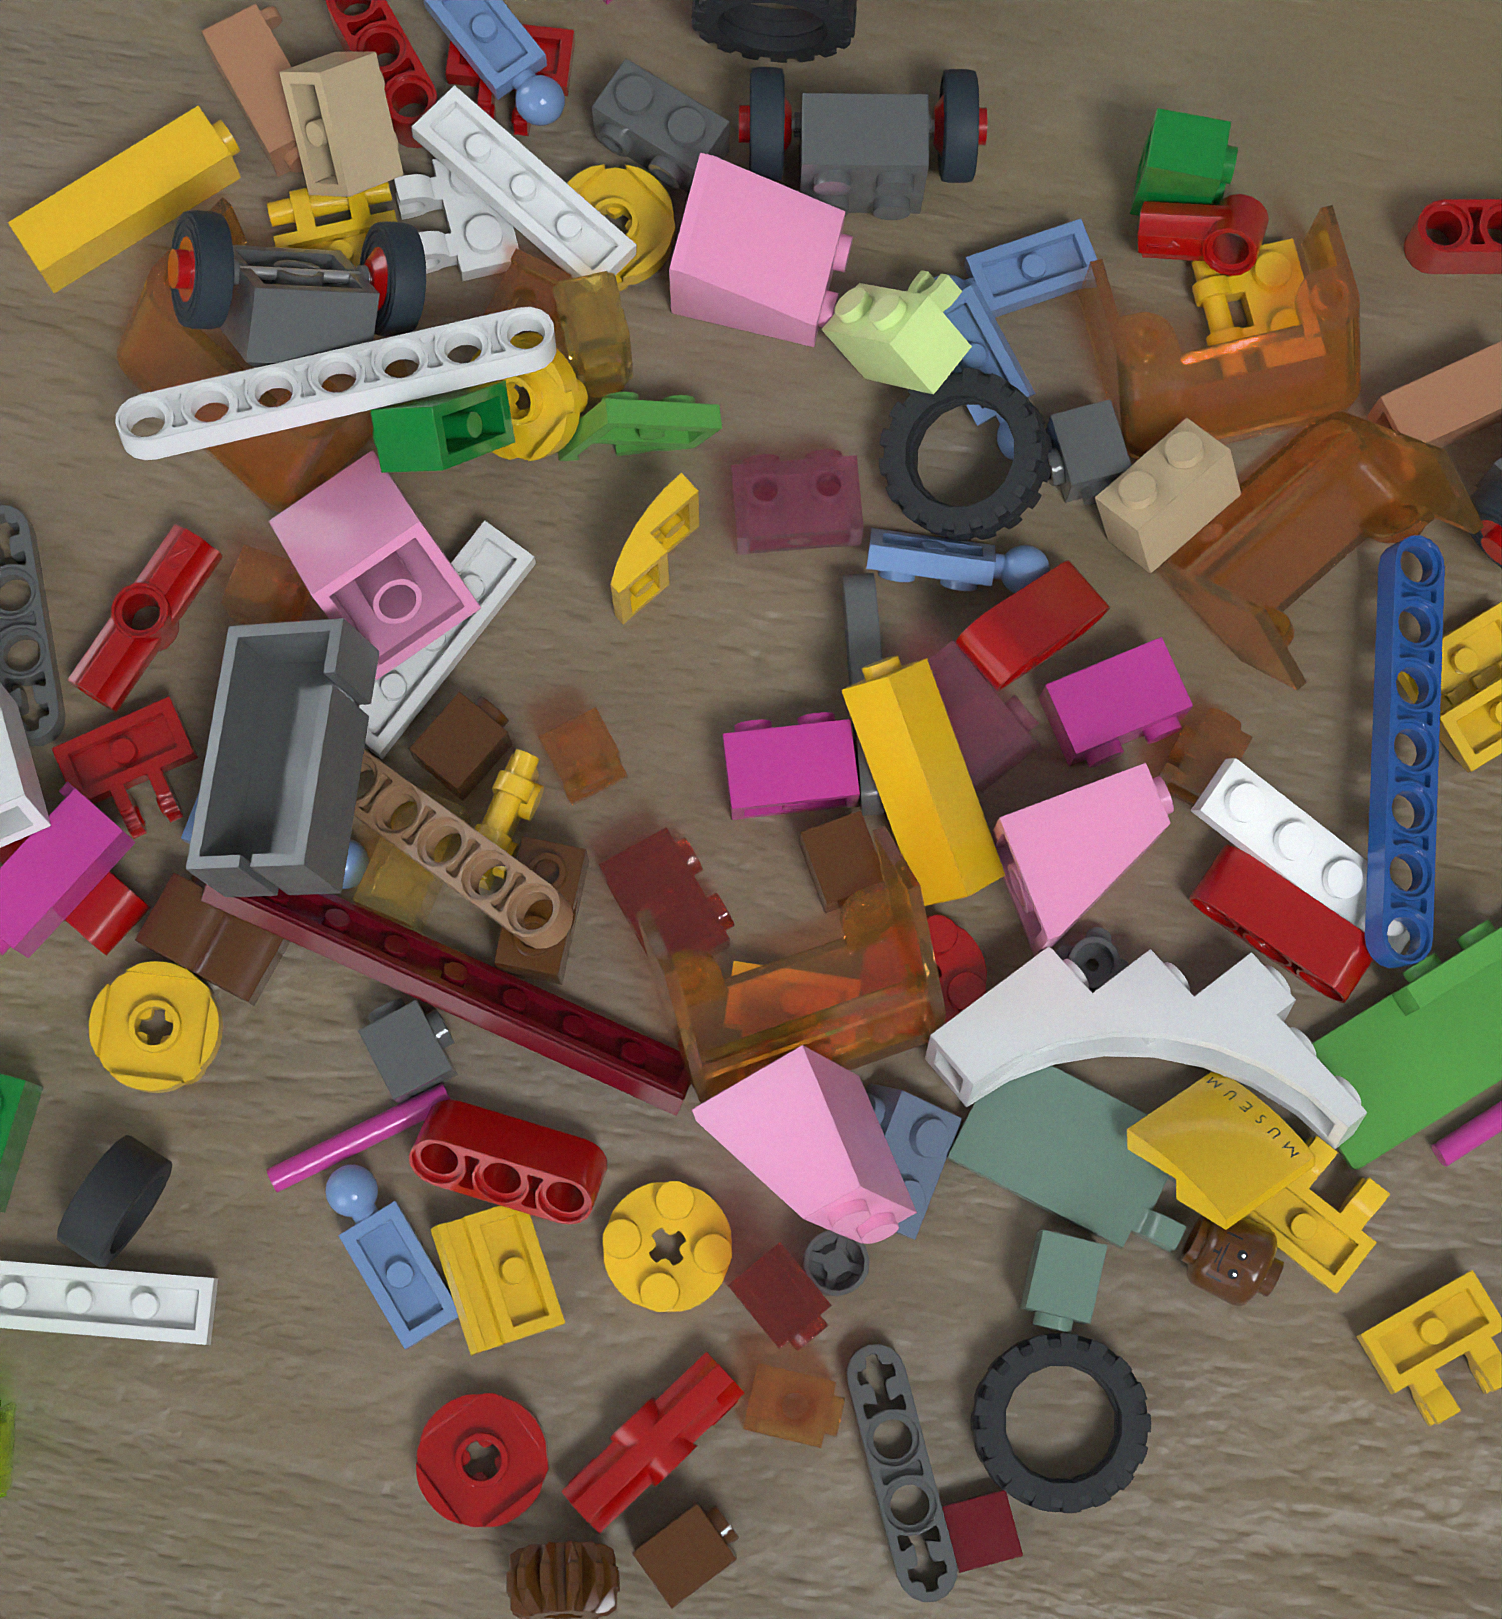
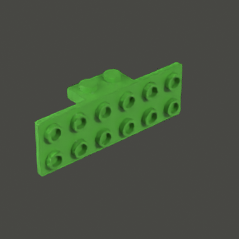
M1490 919L1469 930L1455 939L1462 949L1460 952L1441 962L1436 953L1429 955L1402 972L1408 984L1312 1043L1316 1051V1057L1334 1076L1343 1077L1355 1088L1360 1096L1361 1106L1367 1111L1366 1116L1355 1133L1337 1148L1350 1169L1357 1170L1364 1167L1502 1080V925L1495 929Z

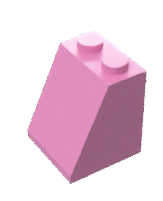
M700 152L669 268L671 313L814 347L819 327L823 328L835 313L834 309L839 293L829 291L833 271L845 273L852 247L853 236L843 234L845 211L718 157Z
M373 450L269 520L271 527L310 594L328 618H344L380 651L376 680L481 609L389 472L381 473L379 458Z
M1146 763L999 817L991 836L1005 872L1004 882L1034 957L1048 946L1052 948L1154 844L1171 824L1168 814L1173 813L1174 808L1168 788L1160 776L1152 778Z
M803 1045L692 1109L695 1120L798 1215L809 1222L861 1244H872L892 1236L899 1229V1222L917 1213L860 1076Z

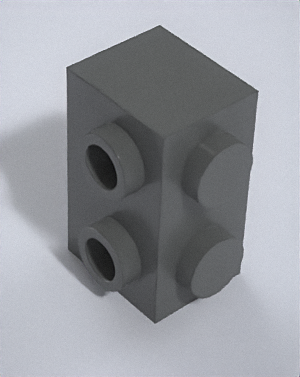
M625 58L592 106L595 137L607 149L619 156L629 157L647 168L665 185L679 188L687 194L690 193L700 152L713 155L724 160L729 152L730 121Z

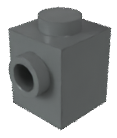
M1111 399L1050 415L1045 429L1046 433L1050 435L1052 443V453H1048L1047 463L1051 465L1048 480L1050 485H1060L1065 503L1083 498L1085 505L1097 504L1095 497L1132 466Z
M402 998L395 999L368 1014L367 1017L371 1024L358 1030L393 1100L398 1104L458 1075L445 1051V1048L455 1042L437 1009L426 1014L417 1000L405 1005Z

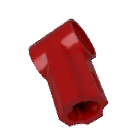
M1244 194L1229 195L1222 199L1218 205L1145 201L1140 212L1138 253L1142 254V258L1205 261L1211 269L1219 274L1228 276L1241 275L1249 271L1256 263L1268 226V213L1260 201Z

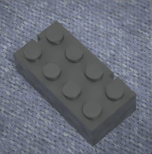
M344 618L228 627L186 864L188 872L224 897L277 896L279 888L288 895L342 893L369 715L359 706L372 703L380 652Z

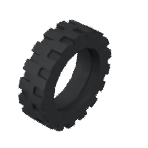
M693 0L691 24L694 31H700V38L708 44L717 43V49L730 54L734 51L740 52L742 57L758 60L759 57L771 58V62L787 63V59L795 58L799 62L814 61L815 56L821 55L827 58L837 54V48H847L851 44V38H854L857 0ZM751 3H776L797 8L775 9Z
M963 368V371L958 373L951 372L934 395L909 389L910 396L902 404L898 401L892 408L889 416L893 420L889 429L883 428L879 445L884 447V458H879V469L881 475L887 480L888 486L885 489L891 500L914 523L933 534L945 536L956 541H968L971 538H978L980 540L990 539L997 536L996 531L1004 527L1010 530L1023 520L1020 515L1028 507L1033 510L1042 495L1038 491L1042 482L1048 483L1051 472V465L1047 463L1048 453H1052V443L1050 435L1045 432L1043 425L1045 421L1039 410L1024 393L1011 385L1007 380L996 374H985L981 370L974 368ZM978 404L996 411L1008 423L1014 439V461L1005 482L989 498L971 506H950L936 500L924 488L918 474V450L926 430L943 413L961 405Z
M1051 1333L1034 1336L1017 1342L1001 1356H998L988 1367V1371L982 1381L979 1382L974 1395L975 1401L970 1420L976 1453L991 1479L1000 1488L1005 1490L1007 1494L1021 1503L1047 1512L1077 1513L1091 1507L1096 1508L1110 1501V1497L1119 1490H1124L1134 1479L1135 1476L1133 1474L1137 1470L1138 1465L1143 1464L1148 1450L1146 1446L1148 1432H1151V1415L1147 1413L1145 1402L1147 1396L1141 1382H1138L1131 1372L1133 1369L1121 1356H1117L1108 1349L1109 1347L1103 1343L1070 1333ZM1049 1366H1069L1090 1375L1106 1391L1114 1411V1436L1106 1455L1090 1471L1073 1478H1047L1031 1471L1014 1454L1006 1434V1409L1014 1390L1030 1374Z

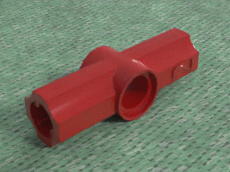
M174 524L136 581L124 587L115 596L111 605L110 619L67 679L68 682L91 699L117 713L156 654L168 648L175 641L179 632L180 619L222 560V554L203 538L187 528ZM147 606L160 608L159 618L151 628L146 630L132 629V620L140 609Z
M708 1352L704 1353L657 1400L654 1397L650 1398L609 1438L612 1443L579 1471L561 1492L580 1515L600 1534L651 1484L655 1488L698 1446L695 1441L737 1404L745 1392Z

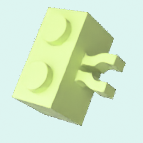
M921 270L915 277L908 291L859 283L838 300L834 309V315L821 329L865 379L933 395L972 347L943 313L962 293L961 289L948 274L941 273L935 280L928 271Z

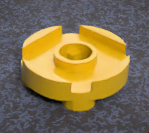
M605 164L591 166L579 172L567 182L572 189L603 216L608 215L615 220L624 215L629 219L625 224V235L637 245L636 256L602 289L609 292L622 291L629 285L645 281L664 265L675 241L676 227L671 198L664 186L653 175L639 167L625 165V169L616 167L605 169Z
M527 332L513 336L510 343L517 348L529 349L539 345L543 341V337L534 332ZM556 348L553 361L545 368L497 380L506 381L515 443L492 451L497 456L508 460L515 458L529 461L539 460L553 455L564 448L576 432L580 413L585 410L588 403V394L584 384L576 379V375L568 360ZM480 349L473 356L471 361H474L476 358L480 356L482 352ZM516 384L527 390L531 402L530 407L520 410L515 404L519 399L518 391L514 388Z
M158 961L139 963L127 969L126 973L118 976L111 985L107 984L101 990L94 1001L89 1017V1039L103 1067L116 1080L139 1091L164 1093L174 1091L187 1084H193L202 1078L207 1067L218 1053L223 1034L222 1013L216 1002L213 990L189 970L176 964ZM155 1010H165V1020L173 1024L171 1035L163 1036L160 1044L150 1045L149 1035L140 1032L141 1020H152Z
M680 1181L656 1182L644 1185L623 1198L610 1216L603 1233L605 1268L618 1291L636 1305L655 1312H683L692 1309L708 1300L719 1289L725 1279L732 1259V1238L728 1220L719 1205L702 1190L688 1186ZM661 1229L668 1235H673L679 1231L687 1241L679 1248L683 1259L675 1265H672L666 1258L656 1263L650 1256L649 1252L656 1247V1242L652 1236Z

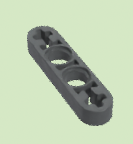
M0 505V524L7 522L14 531L19 532L18 535L10 537L11 556L18 564L26 561L25 566L6 564L4 552L0 547V589L12 580L25 581L31 589V597L22 609L6 611L0 608V683L16 701L21 716L29 713L27 694L21 688L12 691V686L33 687L36 703L43 710L49 711V715L39 719V729L34 731L26 723H22L29 746H44L52 743L60 736L65 726V708L37 537L33 525L17 508L9 505ZM21 640H33L39 644L41 649L38 663L27 671H15L8 664L10 648ZM46 680L45 686L36 685Z
M874 573L842 575V603L849 686L865 679L861 668L882 660ZM852 721L860 791V810L863 816L886 814Z
M881 1344L866 1345L856 1350L850 1357L846 1367V1382L896 1576L903 1590L913 1599L921 1602H936L946 1597L954 1588L958 1576L957 1563L906 1368L901 1357L892 1348ZM876 1354L880 1364H891L894 1369V1376L885 1379L884 1383L888 1400H892L901 1394L904 1409H884L867 1419L863 1405L865 1403L877 1404L871 1384H859L857 1372L866 1369V1357ZM896 1419L902 1421L908 1427L911 1433V1444L903 1456L889 1459L877 1452L873 1436L876 1428L882 1422ZM904 1485L920 1487L928 1498L926 1515L922 1520L914 1524L899 1522L891 1511L890 1502L892 1496L898 1488ZM936 1525L939 1538L937 1540L925 1539L930 1558L937 1562L943 1561L945 1571L936 1575V1587L925 1589L920 1580H910L908 1577V1570L918 1566L914 1544L910 1543L903 1549H900L897 1537L898 1535H920Z

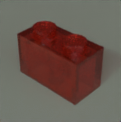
M666 827L599 864L604 881L662 984L671 981L730 948V938L726 931L734 927L735 924L717 893L708 897L705 896L695 878L696 874L703 871L702 865L685 837L675 842Z
M781 1242L727 1286L776 1349L782 1348L789 1342L796 1351H799L829 1326L821 1314L832 1305Z

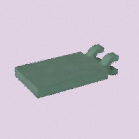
M1049 1066L1008 1081L976 1101L947 1156V1160L1120 1249L1124 1247L1131 1232L1170 1253L1171 1250H1176L1186 1230V1226L1152 1211L1167 1179L1176 1183V1179L1127 1149V1129L1148 1114L1054 1066Z

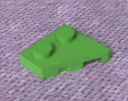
M616 392L605 395L598 405L579 419L578 427L572 439L564 448L558 451L559 461L579 460V454L595 443L615 444L617 456L642 454L650 451L696 448L722 429L720 405L695 403V398L688 395L669 396L659 401L639 400V395L633 392Z

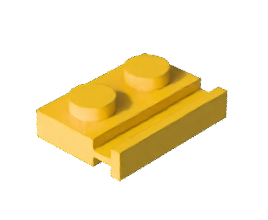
M497 1206L458 1220L439 1224L430 1229L471 1356L565 1324L530 1214L504 1206Z

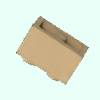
M333 52L279 72L309 195L351 197L404 175L398 151V139L393 129L384 90V78L379 68L376 52Z
M1186 418L1099 493L1095 500L1108 541L1151 574L1241 495L1231 450Z

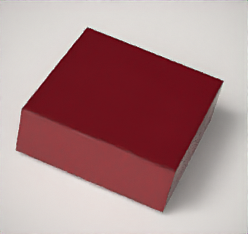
M1001 1489L941 1505L957 1563V1572L962 1573L1023 1556L1005 1490Z

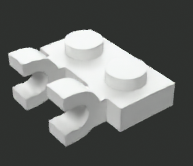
M432 159L435 177L429 178L422 174H412L394 179L397 191L396 200L402 220L417 217L429 211L444 210L449 233L444 234L439 231L419 232L425 253L426 274L438 271L444 267L458 265L461 279L466 281L522 268V258L513 225L438 159Z

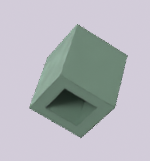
M1044 1229L1036 1232L1019 1309L1035 1312L1033 1325L1071 1334L1073 1322L1091 1324L1108 1245Z

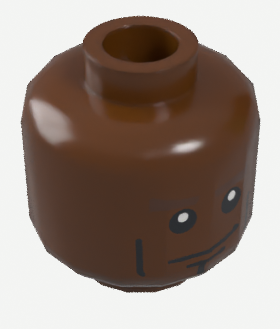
M1201 1215L1194 1224L1180 1256V1260L1188 1264L1187 1278L1192 1285L1233 1306L1246 1305L1254 1298L1256 1293L1265 1297L1269 1296L1277 1284L1284 1266L1283 1261L1275 1258L1277 1251V1237L1275 1233L1246 1216L1225 1230Z

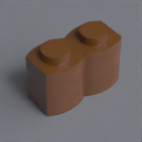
M173 873L135 941L176 965L189 970L193 974L255 1006L291 941L202 902L201 899L206 883L193 874L188 880Z

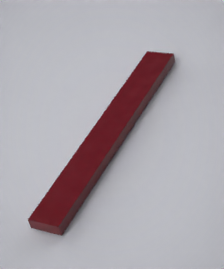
M207 884L205 886L201 899L202 902L677 1116L701 1062L696 1058L336 895H288L279 888L277 896L224 897Z

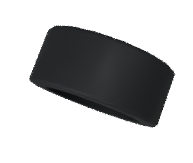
M129 1135L123 1136L101 1157L75 1193L58 1227L57 1240L98 1267L108 1265L127 1246L154 1208L171 1175L172 1162L136 1138Z

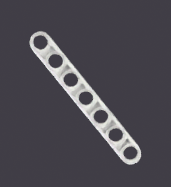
M520 307L139 394L129 398L120 406L116 413V427L127 453L141 460H156L523 375L543 369L553 361L556 354L554 323L550 316L541 309ZM522 331H535L544 337L539 345L529 349L517 348L510 343L511 338ZM461 345H472L482 351L478 358L469 363L453 362L447 357L451 350ZM400 359L412 360L419 365L412 375L404 378L391 377L385 373V369L389 364ZM344 373L356 379L354 385L343 392L333 393L321 387L328 377L335 374ZM273 388H283L293 393L289 401L278 407H267L258 402L261 395ZM209 403H221L229 407L226 415L214 422H204L194 417L197 410ZM155 417L165 422L163 428L152 436L140 437L131 433L133 426L144 418Z

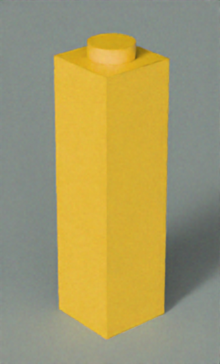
M196 106L7 223L52 292L56 293L181 216L183 212L189 211L239 180L241 176L233 156L241 151L222 120L220 119L211 125L200 107Z
M898 655L861 668L865 679L841 691L920 907L969 897L1004 877L1003 866L928 659L925 658L901 665Z

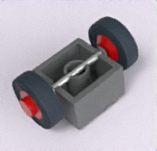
M777 67L752 68V73H750V105H739V143H749V171L772 181L782 180L784 152L791 144L792 131H794V137H799V192L845 211V217L849 213H873L879 219L900 220L908 217L910 213L920 214L929 167L930 132H932L933 146L938 151L939 176L942 182L968 183L973 181L977 167L978 145L985 146L987 141V108L979 107L978 77L976 71L969 69H949L943 71L940 82L939 101L933 108L932 120L931 113H928V94L802 93L801 112H795L794 118H792V105L785 97L783 69Z
M192 210L183 212L177 221L168 258V280L174 311L179 323L183 327L209 330L220 328L248 364L257 368L373 341L374 334L393 337L413 332L421 318L425 301L426 260L418 231L414 226L403 222L385 221L372 225L363 243L360 265L356 268L341 251L233 245L228 223L222 214L213 211Z

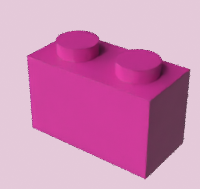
M1162 637L1048 683L1039 697V701L1069 767L1084 760L1087 761L1089 768L1105 764L1124 754L1122 744L1144 736L1147 744L1163 740L1182 729L1179 721L1183 720L1193 707Z
M820 712L798 717V725L772 728V721L750 720L734 725L735 732L723 733V752L731 819L738 820L857 806L860 791L850 719L835 721L834 713Z

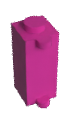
M66 782L59 790L66 798L49 815L51 826L31 834L0 868L1 955H4L11 947L25 957L30 958L136 843L69 782Z

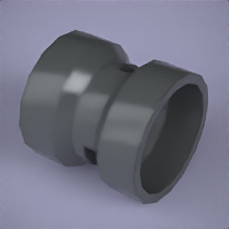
M829 1230L820 1233L808 1244L803 1254L802 1269L806 1281L814 1290L825 1296L838 1297L853 1292L863 1284L869 1272L870 1259L866 1246L863 1243L861 1244Z

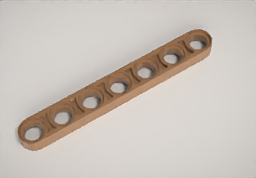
M364 749L361 772L372 770L374 781L370 790L356 799L354 816L525 944L536 949L549 948L558 944L567 935L572 926L573 911L571 904L559 891ZM416 802L417 814L413 822L401 830H392L391 817L394 811L401 804ZM449 834H460L462 842L458 853L446 862H435L434 853L438 842ZM495 866L506 867L507 876L503 887L492 895H480L479 882L483 874ZM539 900H551L553 912L549 921L543 927L536 930L526 929L524 919L528 908Z

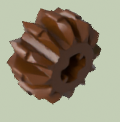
M548 1541L546 1544H529L525 1548H519L510 1554L509 1571L506 1572V1593L510 1599V1610L519 1619H598L602 1616H608L617 1609V1593L620 1592V1573L616 1566L614 1550L607 1545L595 1544L592 1541Z

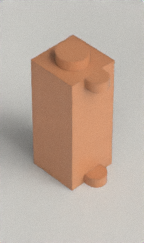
M255 3L201 32L212 60L275 173L280 177L290 171L294 173L303 172L279 73L291 68V65L271 31L282 22V17L277 8L271 6L259 10Z
M1502 341L1380 396L1367 417L1395 469L1401 467L1408 477H1412L1423 470L1421 457L1502 420Z

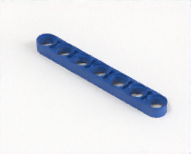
M1421 535L1410 536L1386 548L1380 556L1378 565L1365 942L1371 957L1379 965L1386 968H1400L1420 962L1430 952L1433 942L1445 566L1438 546L1430 539ZM1404 551L1414 554L1422 565L1423 573L1419 582L1410 580L1401 568L1400 560ZM1402 611L1412 614L1420 625L1421 633L1417 643L1408 641L1399 629L1398 620ZM1400 672L1409 674L1418 686L1419 694L1415 704L1406 702L1397 691L1396 680ZM1398 733L1407 735L1416 747L1417 755L1412 766L1404 764L1395 753L1394 741ZM1396 795L1405 797L1414 809V821L1410 828L1401 826L1393 816L1392 803ZM1395 857L1403 859L1412 872V883L1407 892L1399 889L1390 877V865ZM1393 920L1401 922L1409 933L1410 946L1405 955L1397 953L1388 941V927Z

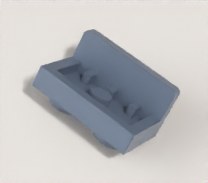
M871 1083L866 1087L865 1091L917 1211L916 1214L898 1223L899 1229L896 1234L915 1240L962 1118L903 1090Z

